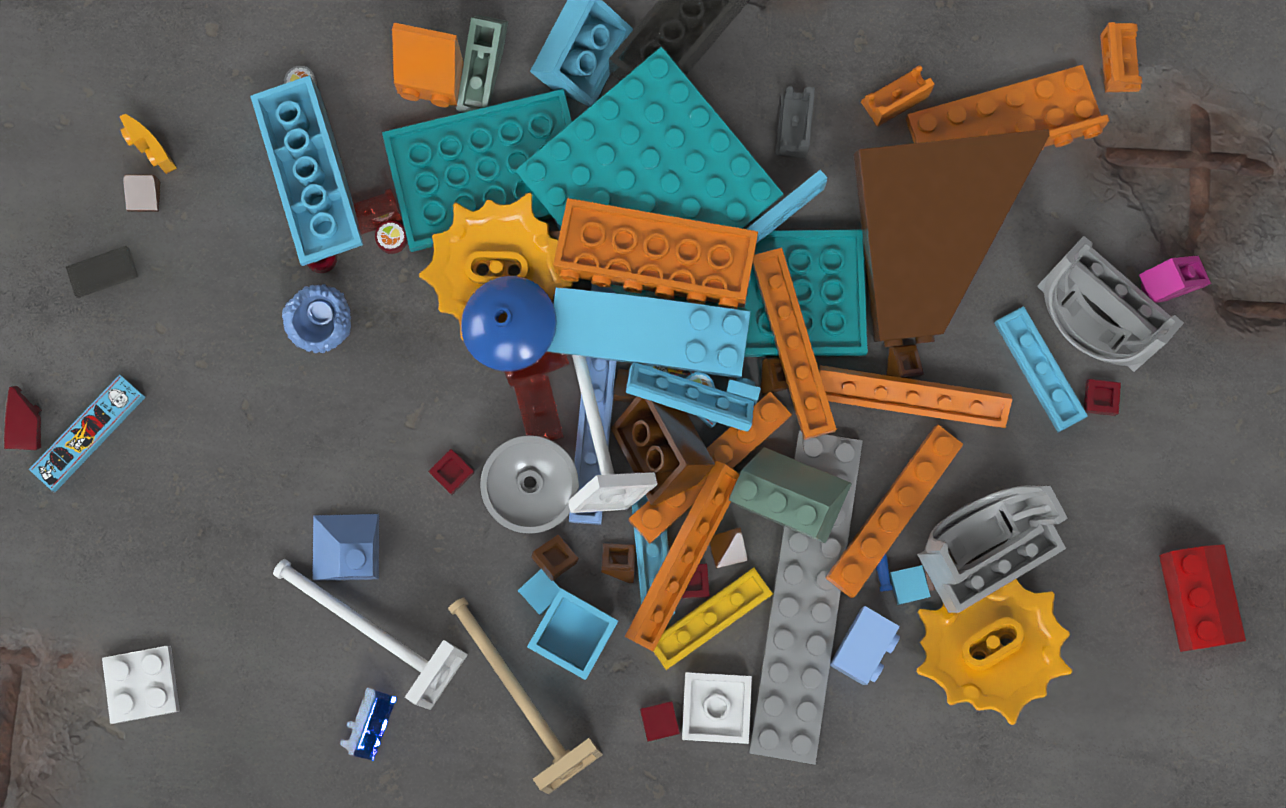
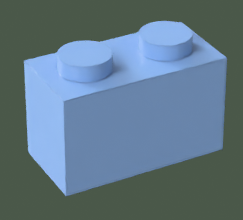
M862 607L832 658L830 666L862 685H867L870 680L875 682L884 668L880 661L885 652L892 653L900 639V636L896 634L900 626L868 607Z

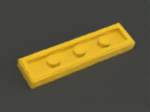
M752 568L666 629L654 650V654L665 670L669 669L773 595V593L756 569Z

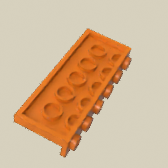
M1083 65L913 112L906 116L914 143L1049 129L1050 136L1044 147L1053 144L1055 147H1062L1071 143L1074 138L1084 136V139L1096 137L1103 132L1102 130L1110 121L1108 115L1101 116Z
M567 198L553 267L555 273L560 275L561 279L570 282H578L580 278L591 280L593 285L607 288L613 284L623 286L625 291L632 293H641L642 290L653 291L656 296L666 299H673L675 295L686 297L688 302L694 304H705L706 301L719 303L718 306L722 308H744L758 231Z

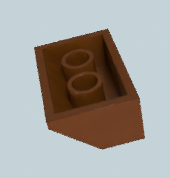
M637 396L611 427L633 472L655 473L657 485L646 494L651 505H657L697 485L715 465L689 416L684 411Z

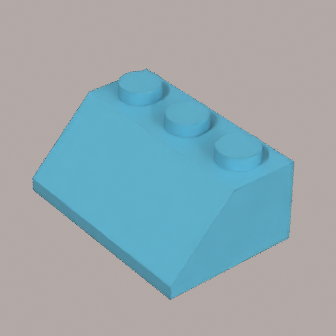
M567 0L530 72L554 91L564 89L565 96L591 107L597 101L633 28L602 0Z

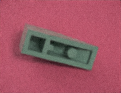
M482 15L471 17L456 110L469 112L490 106L503 55L508 21Z

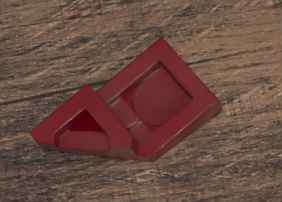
M11 386L8 390L6 403L4 449L38 450L41 448V417L39 413L42 410L37 405L33 406L21 393L22 390L18 386Z

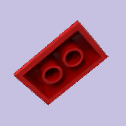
M1224 544L1170 551L1159 555L1180 652L1246 641Z

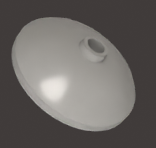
M527 435L512 438L492 452L483 467L480 488L483 502L488 512L497 522L516 532L539 533L555 527L570 513L568 500L578 492L579 481L573 460L560 445L544 437ZM532 476L536 479L537 483L534 487H527L524 479Z

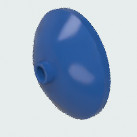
M518 276L499 277L482 285L468 300L462 315V337L469 352L483 365L498 371L520 370L538 361L550 347L556 332V312L550 297L538 284ZM506 313L508 315L507 320L499 323V316Z

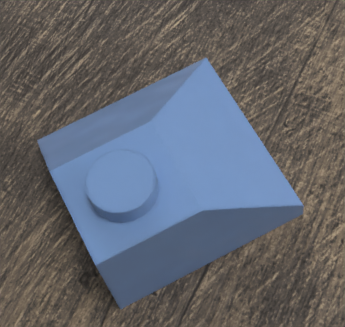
M379 514L313 516V581L379 579Z

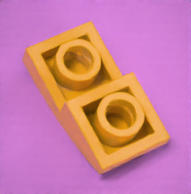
M127 114L120 116L124 128L120 129L129 146L134 144L141 153L145 152L152 166L159 165L165 174L177 169L169 154L149 130Z

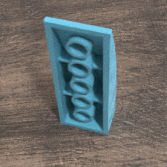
M309 75L251 95L252 104L300 264L304 266L362 246L361 233L339 151L321 93L311 76Z
M556 287L553 304L557 320L556 332L547 352L626 363L636 362L648 366L734 378L742 376L750 311Z

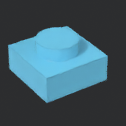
M737 378L736 381L729 380L726 392L752 400L754 405H756L761 388L756 387L755 382L752 380Z

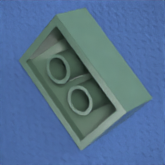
M764 447L742 469L729 501L745 510L826 544L852 483Z

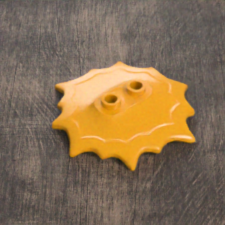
M531 193L525 194L511 204L501 205L492 200H487L479 210L475 211L467 209L456 202L453 204V224L447 231L432 235L434 248L432 261L419 273V278L434 288L438 295V310L440 313H448L458 319L462 340V315L470 297L478 288L490 280L510 276L509 269L512 266L520 268L518 277L529 279L538 284L548 294L552 303L556 287L568 289L573 286V282L560 278V275L555 273L553 263L558 240L551 238L549 235L548 223L540 221L535 217L532 211L533 195ZM481 265H486L489 269L488 273L484 276L477 273V269ZM506 313L501 314L498 322H505L508 315Z
M1015 579L959 613H949L944 603L938 610L919 609L917 613L923 621L926 630L925 636L920 641L925 650L926 658L923 664L917 668L916 672L919 675L934 680L943 687L947 693V703L949 705L969 702L979 711L993 709L1000 712L1009 724L1014 725L1020 711L1027 703L1047 695V685L1051 679L1069 675L1073 671L1061 657V647L1070 636V632L1058 623L1053 614L1055 593L1053 591L1033 593L1026 590ZM1004 638L1012 640L1006 646L1001 644V640ZM977 655H981L985 659L977 660L974 657Z

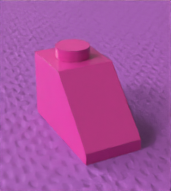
M1199 256L1171 258L1139 274L1143 293L1155 303L1168 301L1211 284Z

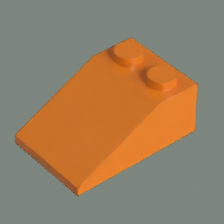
M393 23L394 85L398 94L410 101H418L419 99L429 100L432 104L439 107L457 106L464 64L457 35Z

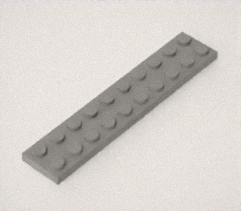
M801 430L798 431L794 460L852 483L826 544L783 526L750 741V754L816 764L841 590L825 577L848 545L863 440L827 434L804 440Z

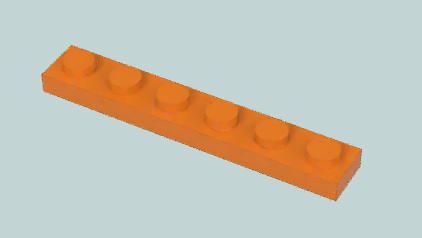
M778 248L755 254L752 266L803 438L807 440L833 433L837 429L783 249Z
M820 365L819 369L829 402L1006 428L1012 403L1011 394Z
M769 392L754 405L752 426L748 432L730 427L707 450L714 463L718 461L734 469L783 425L792 414ZM711 470L697 485L657 505H651L647 501L628 521L651 544L693 506Z
M940 425L934 426L825 577L829 582L850 598H854L961 449L963 443Z
M718 461L715 462L625 635L626 638L654 652L731 503L729 498L740 474L726 464Z

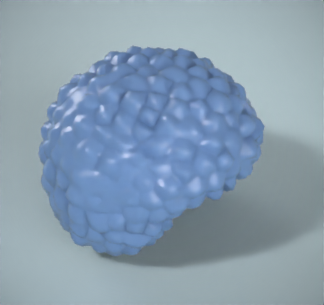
M325 284L305 286L283 308V325L288 338L297 347L308 352H328L340 345L350 334V308L344 298V294L336 288L326 286Z

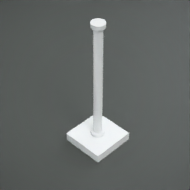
M572 355L601 475H596L568 500L570 512L628 510L657 485L655 473L614 474L586 357Z
M286 559L281 560L274 569L273 575L278 579H286L421 672L405 696L406 699L417 706L431 710L468 655L458 647L443 640L430 661H427L293 569L291 563Z

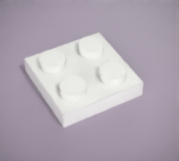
M162 646L102 658L110 724L180 712L171 646Z
M685 672L682 740L749 744L752 676Z

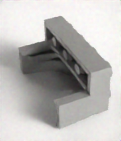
M1083 236L1037 287L1044 292L1046 307L1051 319L1073 346L1097 360L1113 365L1128 366L1135 372L1159 349L1167 344L1184 322L1176 315L1171 317L1096 252L1092 248L1093 243ZM1071 291H1075V293L1062 305V301L1069 295V293ZM1082 294L1087 296L1091 302L1095 303L1121 328L1109 323L1098 315L1086 302ZM1124 334L1125 338L1116 349H1111Z
M1016 486L982 497L947 516L934 527L926 543L925 550L917 555L949 613H959L1065 550L1066 547L1053 524H1060L1068 518L1051 486ZM1000 511H1004L1008 521L1010 522L1013 528L1012 533L1006 525ZM1007 540V542H1005L1004 544L988 552L987 554L983 555L982 557L978 558L972 563L966 564L979 554L983 553L984 551Z

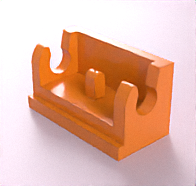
M1109 22L1100 35L1105 92H1139L1141 89L1142 77L1139 76L1136 48V31H1138V27L1135 23Z
M920 65L878 91L866 95L861 100L862 105L877 127L930 96L935 84L931 78L927 80L922 78V67Z

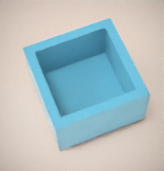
M560 588L527 647L586 680L619 620Z

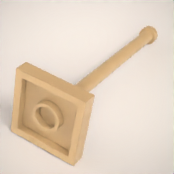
M461 598L450 605L449 611L452 615L456 614L555 758L552 761L554 764L533 778L541 791L550 794L603 754L590 738L572 751L564 749L467 608V600Z

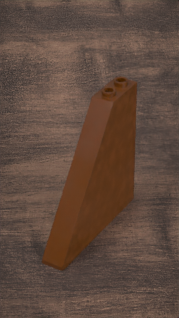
M1049 129L859 149L854 153L874 342L884 341V347L903 345V339L915 338L916 344L935 342L934 336L944 334L1050 136Z

